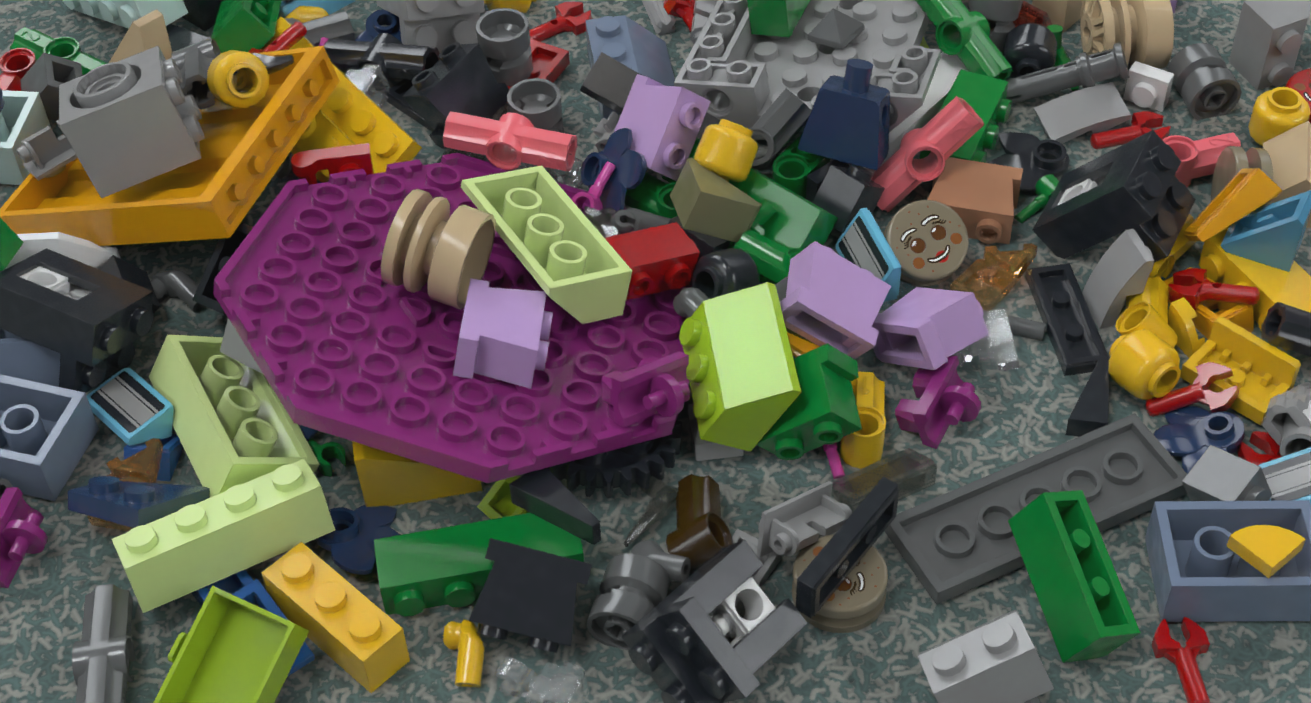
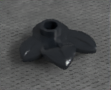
M1005 132L1000 133L998 138L1006 154L988 162L990 164L1023 168L1020 191L1031 192L1036 191L1035 185L1043 176L1052 174L1055 177L1063 175L1068 170L1070 159L1065 146L1058 141L1050 139L1040 141L1032 134Z

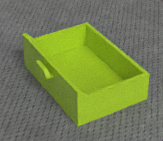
M212 585L189 633L181 632L177 636L168 654V661L172 662L173 665L153 703H274L309 630Z

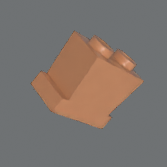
M949 157L945 160L942 173L933 179L932 191L927 200L943 203L953 209L964 222L968 238L978 239L986 244L997 242L1010 245L1014 208L1017 209L1023 168Z

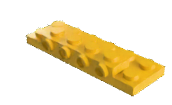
M281 16L277 20L274 36L260 50L265 49L292 24ZM303 37L290 49L315 46L307 38ZM332 63L340 82L291 150L292 154L307 150L369 143L375 174L386 172L387 164L411 161L422 147ZM328 169L318 170L316 173L317 179L322 183L329 182Z

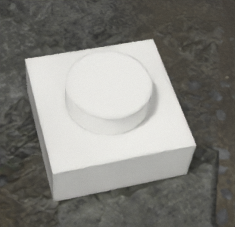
M1135 61L1129 69L1130 78H1127L1123 99L1134 102L1140 107H1148L1162 112L1169 100L1174 73Z

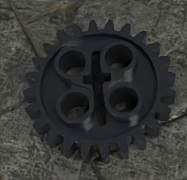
M677 418L671 435L547 468L559 481L567 480V489L570 492L579 485L585 486L586 497H590L596 488H602L606 498H611L613 488L620 487L629 496L631 495V484L636 483L640 487L648 489L650 476L662 480L664 479L665 467L674 468L675 455H679L681 450L682 421H678Z

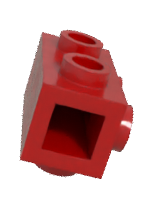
M677 222L605 238L632 270L626 300L690 285L700 251L694 241L688 237Z

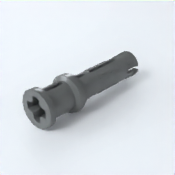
M1121 42L1115 43L1112 49L1088 55L1086 52L1079 53V56L1075 57V61L1005 80L1008 81L1006 99L1012 100V104L1071 87L1081 85L1083 88L1094 87L1097 82L1119 76L1122 79L1130 78Z

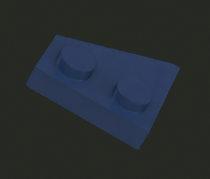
M99 476L89 479V485L68 490V510L135 528L175 513L187 505L196 504L210 498V488L119 481L117 477Z

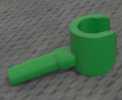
M1052 174L1040 178L1035 185V193L1038 197L1015 215L1014 218L1022 224L1037 211L1042 210L1048 203L1059 180Z
M313 439L308 441L320 464L318 470L321 474L329 477L332 476V467L326 461L329 458L339 459L346 467L345 449L342 445L336 442H327L320 445Z

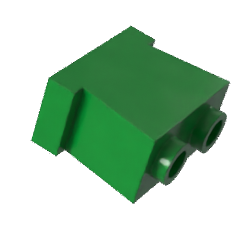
M828 343L794 358L801 393L757 443V446L773 453L780 459L795 460L801 458L808 451L825 444L837 443L844 436L862 429L851 381L859 378L858 362Z

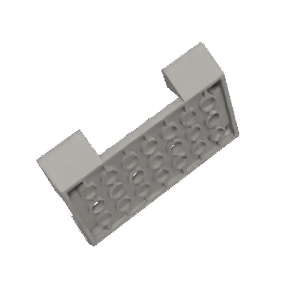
M718 0L676 77L674 86L684 87L711 101L707 113L717 119H725L750 129L786 88L812 110L818 92L826 80L834 75L844 77L849 59H862L873 64L870 84L886 88L890 92L889 132H891L923 105L941 58V49H930L920 46L930 19L915 0H811L790 37L751 34L747 0ZM833 8L864 23L865 29L842 49L811 42L807 36ZM805 126L799 132H803Z

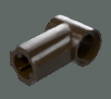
M690 474L678 481V492L676 493L677 529L667 535L666 545L669 554L690 559V573L703 566L722 548L732 545L733 539L728 526L721 518L719 484L709 475L696 476Z

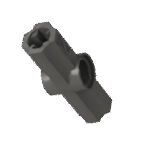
M114 584L95 586L91 593L85 595L81 641H75L72 649V669L77 685L76 703H127V682L134 681V676H129L130 662L135 661V649L131 638L133 598L129 590L118 588Z

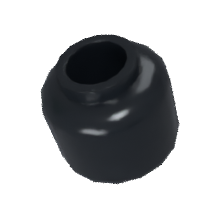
M1026 23L1013 28L1005 38L1003 53L1005 59L1012 66L1013 72L1010 74V77L1017 78L1027 73L1055 67L1057 52L1055 35L1047 27L1040 24Z
M735 248L720 250L702 256L696 263L692 277V287L700 289L709 299L760 284V274L752 257L742 249Z

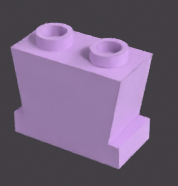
M637 74L615 131L621 128L631 129L632 144L630 150L644 155L649 169L677 181L686 160L689 158L711 101L684 87L665 86L649 77Z
M814 241L790 260L786 298L780 301L785 326L818 346L828 343L851 358L856 359L876 345L879 331L873 328L872 325L891 285L875 277L870 271L860 268L838 255L833 249Z
M470 278L453 376L472 379L473 373L531 389L534 370L544 371L549 346L547 341L549 339L553 312L544 311L545 291L489 287V281Z
M916 287L884 312L877 314L872 325L873 328L879 331L876 345L873 347L875 355L880 361L885 363L935 370L948 362L947 357L989 335L983 319L982 306L973 292Z

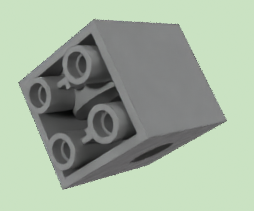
M159 46L118 62L99 66L83 76L59 85V126L101 198L201 159L199 141L205 139L198 121L202 119L201 112L194 97L191 94L188 96L183 94L179 85L183 83V79L173 58L166 60Z

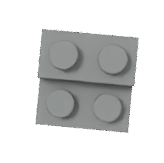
M376 0L377 6L399 17L401 41L404 45L437 47L440 53L444 48L456 42L460 44L478 43L476 23L480 17V12H485L484 0Z

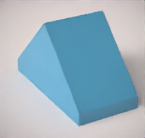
M1311 190L1260 207L1229 226L1220 246L1227 253L1289 272L1301 245L1311 214Z

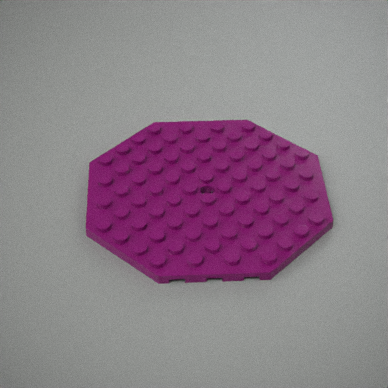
M461 153L442 155L440 163L422 165L421 161L417 159L387 164L386 172L366 175L363 169L330 174L329 182L309 185L305 178L288 181L215 277L213 294L295 424L465 477L491 483L671 435L679 413L671 417H663L657 413L625 427L614 423L613 406L605 403L602 399L601 379L603 375L616 370L624 373L635 369L641 360L651 356L663 358L678 351L684 353L683 346L679 340L681 326L687 318L681 317L676 313L673 301L682 289L692 287V282L690 281V285L679 289H671L636 299H628L625 302L623 315L586 324L580 323L546 294L544 311L553 312L549 339L547 341L549 346L544 371L534 370L531 389L473 373L472 379L453 376L465 307L457 309L432 300L428 295V281L420 291L413 293L407 291L404 284L396 287L385 283L381 277L382 255L389 229L403 200L412 190L421 189L429 192L433 199L439 196L447 198L450 203L451 216L461 205L478 209L462 190V180L514 171V169L504 170L498 168L491 162ZM558 183L570 199L579 192H588ZM589 199L583 203L581 208L584 215L590 209ZM602 210L597 218L588 219L604 238L614 235L609 227L610 220L614 214ZM495 232L493 248L482 280L489 281V287L544 291L500 235ZM685 371L686 383L688 384V386H690V382H689V380L687 379L686 371Z

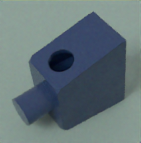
M849 59L844 77L830 76L821 86L800 139L798 150L878 170L889 151L890 92L886 88L870 84L873 64L862 59Z

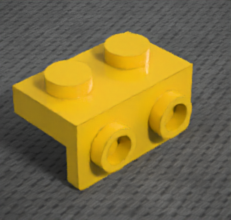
M1220 316L1213 322L1209 339L1182 365L1180 378L1193 384L1198 376L1196 366L1207 362L1218 363L1230 368L1233 376L1212 382L1209 390L1221 392L1224 389L1238 386L1239 394L1230 408L1261 426L1266 416L1270 399L1278 394L1281 395L1286 391H1290L1294 387L1301 363L1286 352L1248 332L1243 327Z

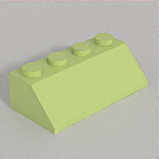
M542 165L462 180V190L479 210L493 214L496 220V232L552 300L582 324L623 315L632 275L631 268Z
M167 334L150 372L149 379L154 389L172 403L174 408L173 428L202 486L210 488V498L227 491L235 485L244 484L273 472L283 465L292 464L304 458L313 473L316 472L320 465L299 425L292 421L264 374L221 353L220 348L223 337Z
M304 458L292 464L283 465L273 472L244 484L235 485L227 491L199 503L187 505L177 512L156 521L137 526L129 532L113 538L112 542L141 610L145 613L287 552L300 542L305 544L335 531V527L322 487Z

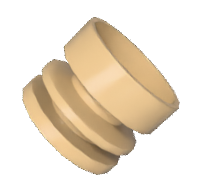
M1083 0L1080 21L1083 52L1091 55L1112 49L1115 43L1121 42L1127 65L1130 63L1132 66L1137 61L1158 69L1167 66L1171 59L1174 44V21L1170 0Z
M421 189L412 190L403 200L389 229L381 262L382 279L385 283L396 287L404 284L406 290L413 293L420 291L428 281V295L432 300L457 309L464 308L470 278L482 280L488 265L496 232V220L493 214L467 205H461L450 216V203L447 198L439 196L433 199L429 192Z

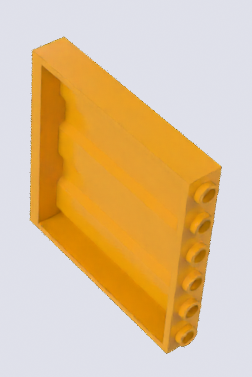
M324 46L261 52L259 54L269 56L292 55L294 63L269 74L268 90L264 98L256 105L247 108H236L228 106L215 98V105L199 109L202 119L198 121L205 139L199 141L201 159L101 198L81 162L76 158L66 164V168L61 173L53 177H44L38 181L30 173L0 208V218L16 234L61 232L89 240L98 246L230 238L340 80Z

